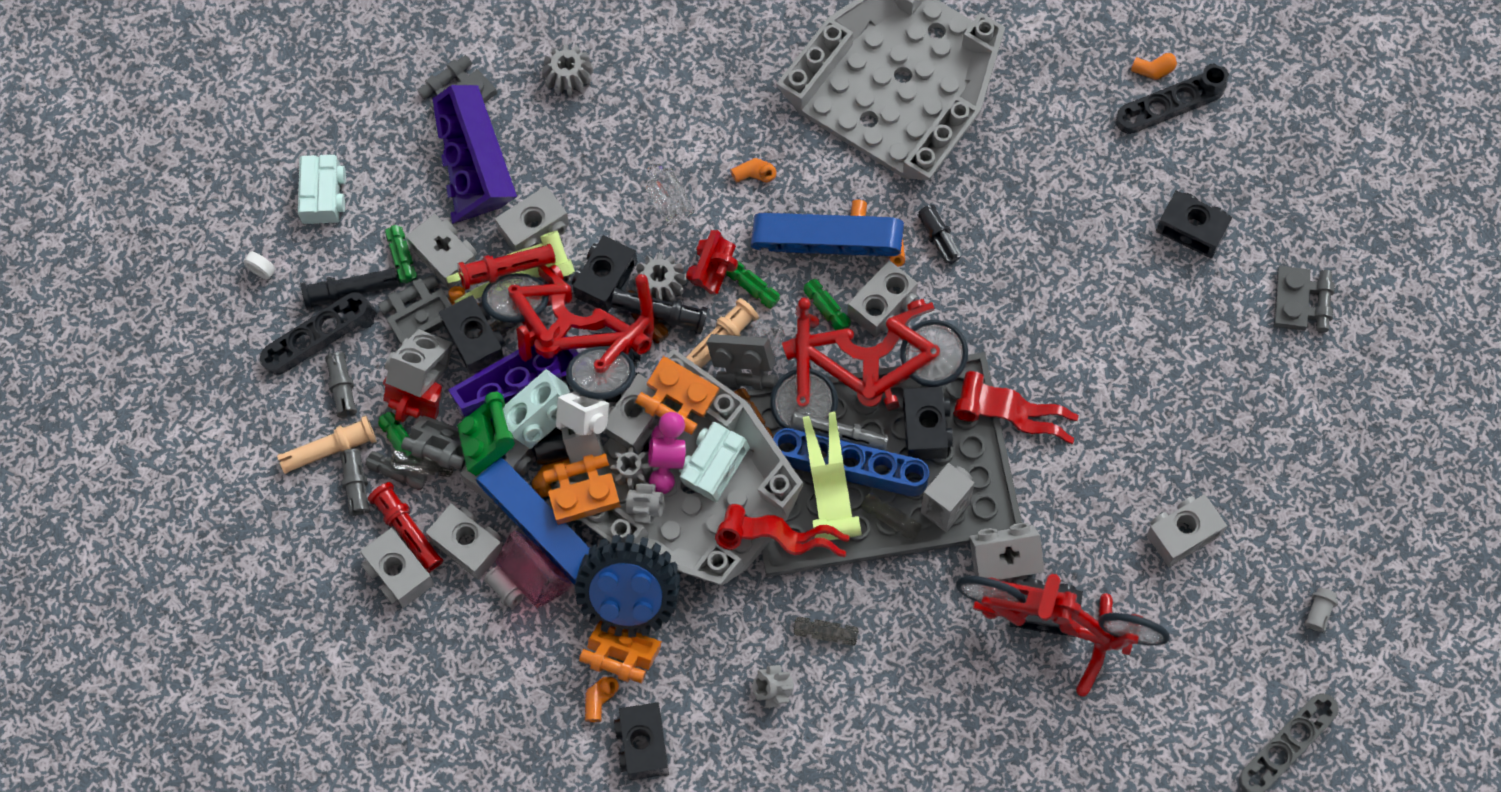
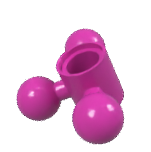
M667 412L660 418L659 425L652 431L649 445V467H659L651 473L649 484H656L655 492H663V494L670 492L675 485V478L670 468L683 469L685 462V440L677 439L685 429V421L676 412Z

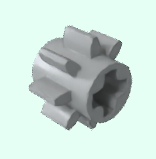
M632 447L622 455L617 452V464L610 466L612 473L618 474L615 478L617 485L620 486L625 482L630 490H634L637 484L646 483V474L653 472L652 467H649V464H645L648 460L646 453L643 452L638 456ZM630 466H631L633 469L637 468V469H636L635 471H633V472H632L631 470H629V469L627 470V468L630 467Z
M640 483L636 485V490L628 491L626 511L627 514L635 515L634 522L650 524V522H654V516H662L664 495L663 492H655L656 484Z
M781 665L768 666L767 669L758 670V676L753 681V692L757 697V701L766 700L765 705L767 708L779 707L782 703H789L788 697L794 690V682L790 672L781 673Z

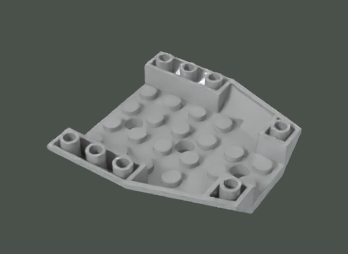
M854 0L827 18L776 83V86L800 115L904 179L930 180L981 112L1005 26L981 12L972 21L939 0ZM932 28H940L944 31L945 35L942 38L935 39L928 34V31ZM904 71L911 75V80L901 83L894 76L896 73ZM865 116H873L876 118L877 124L873 127H865L861 124L860 120Z
M672 349L666 356L667 358L720 388L719 393L703 418L693 412L689 415L688 419L698 424L693 435L683 431L677 437L679 440H685V457L688 455L692 457L698 447L696 445L698 435L704 428L709 429L712 422H716L744 437L750 446L748 452L717 502L697 492L693 494L684 493L682 490L684 484L679 477L681 475L679 469L670 468L675 478V485L670 492L663 494L664 508L662 516H654V522H650V524L634 522L635 515L627 514L626 499L630 488L625 482L618 486L615 481L618 474L612 473L610 469L611 465L617 464L618 458L616 453L618 452L622 455L628 452L629 449L610 438L603 446L604 454L606 453L609 466L597 469L598 476L612 473L621 507L579 520L603 538H607L609 543H611L614 535H620L622 542L626 541L627 534L635 535V544H640L642 537L648 538L647 547L651 549L655 542L661 545L660 555L668 551L671 555L670 563L676 562L678 572L722 586L747 570L772 539L770 537H759L752 540L742 539L740 546L733 550L720 547L716 543L715 535L719 524L723 522L727 507L731 504H739L745 509L746 517L757 518L765 515H776L783 518L786 522L804 484L748 402L678 351ZM675 402L671 409L678 412L682 406ZM635 408L629 417H638L643 409ZM630 466V467L627 468V470L629 469V470H631V471L633 472V471H635L637 468L633 469V468ZM652 467V470L655 471L659 467ZM588 473L569 477L570 485L588 480ZM651 473L646 474L645 480L647 484H649Z

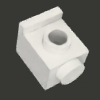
M575 391L560 396L557 401L556 427L559 429L568 427L574 430L576 434L583 436L590 435L593 432L600 434L607 427L609 403L602 399L584 397Z

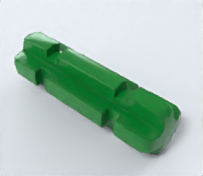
M392 225L385 230L387 242H391L389 248L395 268H399L396 272L400 282L410 283L417 278L415 267L411 266L413 261L407 241H403L405 234L401 226Z
M739 261L735 271H726L728 277L733 281L738 280V285L756 299L760 298L761 303L767 308H773L780 300V294L772 287L768 289L767 283L749 269L745 270V266Z
M817 279L807 282L804 285V293L809 299H813V304L826 320H831V326L835 331L848 329L851 326V320L844 312L841 313L840 306L826 290L823 291L821 283Z
M390 411L381 415L378 424L383 432L388 433L386 436L399 456H404L402 459L404 463L410 466L411 469L419 466L423 459L414 457L412 452L401 448L403 439L405 437L410 438V436L401 424H397L399 421L395 420V414Z

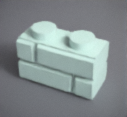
M335 155L300 157L298 215L302 224L338 223L339 213L345 212L344 194H340V184H346L345 166H340Z
M712 422L709 429L704 428L698 435L696 440L698 447L692 457L689 455L685 457L683 469H679L681 473L679 477L686 487L717 502L750 446L744 437L716 422Z

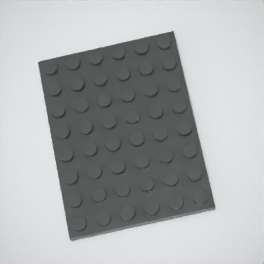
M985 352L969 354L966 367L961 375L953 382L939 386L943 387L944 398L950 399V417H945L946 428H952L953 447H948L946 459L922 460L929 468L927 488L948 463L955 468L959 466L965 469L972 476V481L975 482L969 506L950 529L945 532L920 513L924 492L916 497L846 481L852 517L859 516L862 536L850 537L848 542L840 539L831 540L838 548L846 551V557L838 556L824 547H814L801 555H792L787 553L778 541L771 539L762 550L766 577L970 544L969 536L978 534L980 530L993 528L1000 531L1010 529V526L1022 523L1000 418L979 415V419L976 421H964L956 418L953 414L956 400L960 399L966 372L975 371L981 373L984 376L983 384L992 386ZM962 356L940 359L916 374L928 380L944 379L957 369ZM899 366L879 369V379ZM863 372L852 373L863 381ZM834 376L828 377L832 381L838 396L837 422L850 426L856 423L861 425L862 429L888 434L885 451L907 456L902 401L904 389L927 388L928 386L921 385L908 378L891 389L892 395H896L900 407L888 411L884 402L885 394H883V398L877 406L866 407L859 402L857 393ZM820 379L811 380L812 405L808 410L801 409L796 401L797 382L783 384L777 396L778 412L781 418L789 425L794 410L826 418L831 408L830 391ZM765 387V390H747L751 397L750 402H754L766 422L765 427H769L774 438L775 434L783 428L772 415L770 398L773 388ZM924 419L920 422L926 428L936 426V423L931 419ZM784 443L779 446V449L784 452H791L796 448L791 443ZM821 451L824 459L827 456V454ZM854 458L843 460V464L847 467H855L859 464ZM879 465L874 468V471L880 475H885L890 472V469L884 465ZM794 469L804 485L786 523L792 530L804 533L814 528L813 520L819 519L812 473ZM917 473L906 475L910 482L916 483L922 480V477Z

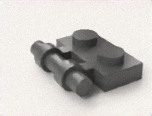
M464 55L456 61L454 59L446 65L447 68L436 77L432 75L426 79V84L417 91L425 100L433 93L437 96L445 90L443 88L445 84L456 78L459 81L456 85H478L485 103L497 94V90L478 69L469 75L464 72V70L472 65L468 56ZM431 102L430 106L431 109L434 111L433 102Z
M1279 266L1277 270L1274 327L1305 331L1308 320H1317L1316 330L1318 332H1328L1329 321L1333 320V309L1330 307L1331 295L1334 294L1335 283L1332 282V271H1320L1319 281L1316 282L1310 281L1311 269ZM1309 294L1318 295V307H1309Z
M433 274L423 280L421 278L416 279L412 282V286L399 293H396V291L387 295L388 299L377 304L383 315L392 310L396 311L395 314L386 319L401 345L406 338H410L418 329L432 333L443 327L439 311L451 306V303L442 288L430 294L429 290L438 286V282ZM418 296L421 298V300L408 307L404 306L405 303Z
M710 335L706 343L713 366L726 369V372H717L716 380L722 384H727L729 388H740L741 385L752 386L756 390H765V387L774 388L778 381V376L768 375L767 373L776 364L769 338ZM741 369H749L752 373H742Z
M423 416L412 427L410 438L405 437L402 441L401 448L412 452L414 457L420 459L426 457L435 460L439 466L447 469L454 467L462 470L465 465L458 428Z

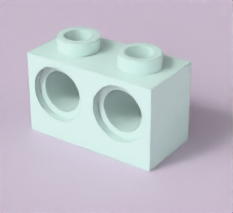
M546 369L505 404L503 410L508 431L513 434L516 440L531 449L556 427L558 397L570 393L567 384Z

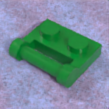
M499 392L487 394L484 399L485 403L457 425L467 471L475 476H478L515 445L513 434L508 431L503 410L505 407L504 397ZM491 418H492V420H493V424H494V428H495V432H496L495 435H494V431H493V427H492V423H491Z

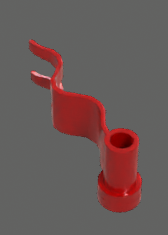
M968 371L965 373L960 399L956 400L953 414L956 418L964 421H976L979 419V415L1002 418L1012 422L1021 432L1051 434L1069 444L1074 443V438L1056 424L1033 421L1028 419V417L1058 415L1071 421H1078L1079 415L1061 405L1030 403L1012 389L983 384L984 376L979 372Z
M731 504L727 507L723 522L719 524L715 535L716 543L727 550L739 547L742 539L752 540L759 537H770L778 541L781 547L792 555H801L814 547H824L841 557H846V551L838 548L830 540L825 538L808 540L817 534L823 533L833 535L846 542L850 538L849 535L843 534L835 527L827 524L818 525L808 532L798 533L792 530L783 518L776 515H765L757 518L746 517L745 509L739 504Z

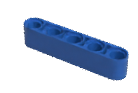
M758 213L754 215L751 247L755 250L768 248L772 252L898 256L901 254L904 222L893 217Z
M788 428L779 430L773 438L777 446L791 443L796 447L791 452L781 451L793 469L811 473L806 433ZM816 435L820 450L827 454L824 462L825 465H828L829 438ZM840 440L843 460L854 458L859 462L855 467L844 465L846 481L915 497L921 495L926 490L929 468L924 461ZM884 465L890 469V472L880 475L874 471V468ZM917 473L922 477V480L916 483L910 482L906 475Z
M500 457L486 468L475 481L575 585L579 567L585 553L588 554L589 547L566 523L557 525L553 509Z

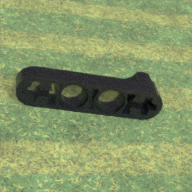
M1215 63L1209 64L1200 75L1123 105L1118 110L1116 116L1118 129L1124 133L1133 134L1218 100L1226 89V83L1229 78L1228 70L1224 66L1221 67ZM1182 91L1188 92L1193 100L1190 103H1182L1177 99L1176 94ZM1155 102L1161 103L1166 111L1162 114H1155L1151 112L1149 105ZM1141 107L1143 108L1144 113L1142 115H1140ZM1126 114H1129L1130 117L1137 116L1134 124L1129 120L1124 121Z
M350 293L267 345L260 354L261 365L272 374H283L356 327L360 326L364 329L371 327L377 314L376 309L362 294ZM339 312L344 314V317L347 319L346 322L338 315ZM329 318H335L337 321L335 329L329 333L323 332V323ZM302 335H308L310 337L309 345L302 350L296 349V340ZM286 346L294 353L292 356L288 354V350L285 349ZM276 353L279 355V363L277 365L272 363V356Z

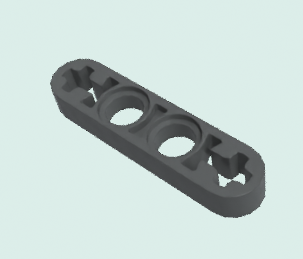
M1323 693L1312 697L1242 770L1239 775L1241 789L1244 792H1266L1333 722L1339 710L1336 700L1332 696ZM1314 703L1320 706L1324 703L1329 706L1327 713L1330 716L1328 717L1323 714L1313 724L1309 718L1317 710V706ZM1294 725L1304 726L1309 733L1308 739L1304 742L1296 741L1291 736V727ZM1280 748L1286 754V762L1283 765L1273 764L1268 757L1270 749ZM1263 765L1270 770L1260 780L1263 785L1262 787L1258 784L1253 787L1248 784L1250 780L1248 772L1255 775Z

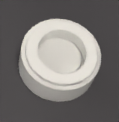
M250 251L243 260L244 265L251 272L263 279H270L276 270L271 262L253 251Z

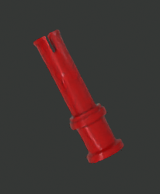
M547 244L498 258L486 255L483 256V260L464 264V262L457 263L462 287L464 290H468L471 285L487 281L491 284L496 283L500 276L551 263L554 264L556 259L552 245Z
M391 482L380 485L370 493L368 501L377 506L384 516V523L396 529L417 560L430 573L439 567L444 560L440 558L410 517V507L408 504L402 503L393 491L394 485Z

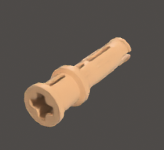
M739 298L736 301V306L725 317L721 316L717 319V327L686 358L702 368L711 360L706 343L710 335L740 336V332L751 321L755 322L759 319L757 312L749 303Z
M365 415L357 423L344 428L340 425L336 427L333 434L283 454H278L277 457L281 461L280 466L284 474H287L292 470L337 452H344V450L352 449L369 441L373 444L377 440L370 421Z

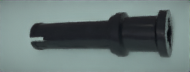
M393 267L336 280L335 277H327L326 281L309 285L303 282L300 285L306 310H311L314 305L328 302L333 304L350 293L363 294L398 287V282Z
M614 288L610 308L641 315L638 294ZM652 298L654 318L666 321L667 325H670L672 328L681 326L695 330L696 334L701 335L707 316V307L703 306L699 309L684 305L681 300H673L671 303Z

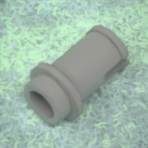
M499 566L492 568L484 577V582L502 598L501 603L504 606L508 605L510 608H513L523 600L525 596L522 592L523 587L520 584L515 585Z
M1318 588L1317 592L1312 594L1314 601L1304 625L1324 633L1333 607L1338 605V601L1336 600L1337 594L1326 588Z

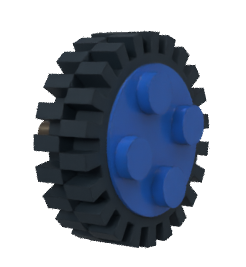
M627 534L625 542L621 541L620 535H614L611 544L607 538L600 540L598 547L594 544L589 548L588 554L585 553L579 567L574 593H577V605L582 604L581 613L584 616L591 613L589 620L591 624L595 626L601 620L603 621L602 631L607 633L610 626L616 627L614 635L619 637L622 635L623 629H628V638L636 637L637 629H640L642 636L649 635L651 626L657 631L662 627V622L667 623L670 620L671 613L674 614L681 581L680 573H677L678 566L676 562L670 563L671 555L668 551L660 555L661 545L656 542L651 549L648 548L649 539L645 537L641 538L640 544H635V535Z

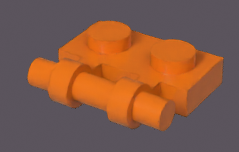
M663 356L647 381V386L657 392L653 397L640 392L635 403L645 408V413L652 417L655 415L662 417L667 412H676L663 404L666 397L682 406L676 413L680 414L685 421L684 431L693 435L698 424L688 419L689 415L693 412L703 418L719 393L720 388Z
M606 453L595 457L592 454L583 456L581 461L567 465L562 462L555 464L553 469L543 471L546 484L559 481L560 488L548 491L557 525L621 507L612 473L598 476L597 469L609 466ZM588 473V480L570 485L569 477Z
M600 620L589 637L587 645L588 649L596 652L583 649L579 661L590 665L592 670L598 672L605 670L616 674L618 679L629 682L632 680L642 684L646 671L636 667L649 670L660 651L662 641L642 636L640 633H636V637L628 638V629H623L620 637L615 636L616 627L610 626L606 633L601 630L603 621ZM608 656L613 657V658H616V659L621 660V661H624V662L622 663V662H619V661H617V660L608 658Z

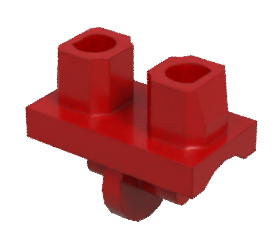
M711 230L708 239L699 241L696 248L697 255L700 256L698 265L689 267L686 278L692 284L702 287L711 295H718L726 271L733 272L738 267V261L732 257L736 245L726 240L720 231Z
M386 378L384 379L385 393L383 401L388 403L389 408L396 410L395 420L403 423L408 416L416 419L419 416H427L436 420L439 414V402L442 397V386L434 382L421 397L386 384Z

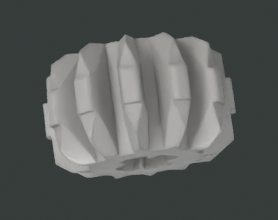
M565 43L561 51L552 48V56L544 57V66L541 69L546 86L549 89L554 88L557 95L561 94L565 89L567 95L571 97L572 89L574 88L582 93L584 90L583 84L590 85L592 81L591 74L594 71L593 64L589 62V55L587 52L581 53L577 45L571 50L568 49Z
M659 252L657 259L653 260L647 255L645 257L646 264H637V274L633 276V283L636 285L635 279L637 275H646L652 298L658 300L666 298L668 302L672 303L673 300L675 301L674 295L682 296L684 292L682 285H685L687 282L686 275L682 274L684 272L683 265L681 263L675 264V257L673 255L664 260L662 253ZM661 276V280H663L664 277L665 280L658 282V278L656 280L655 278Z

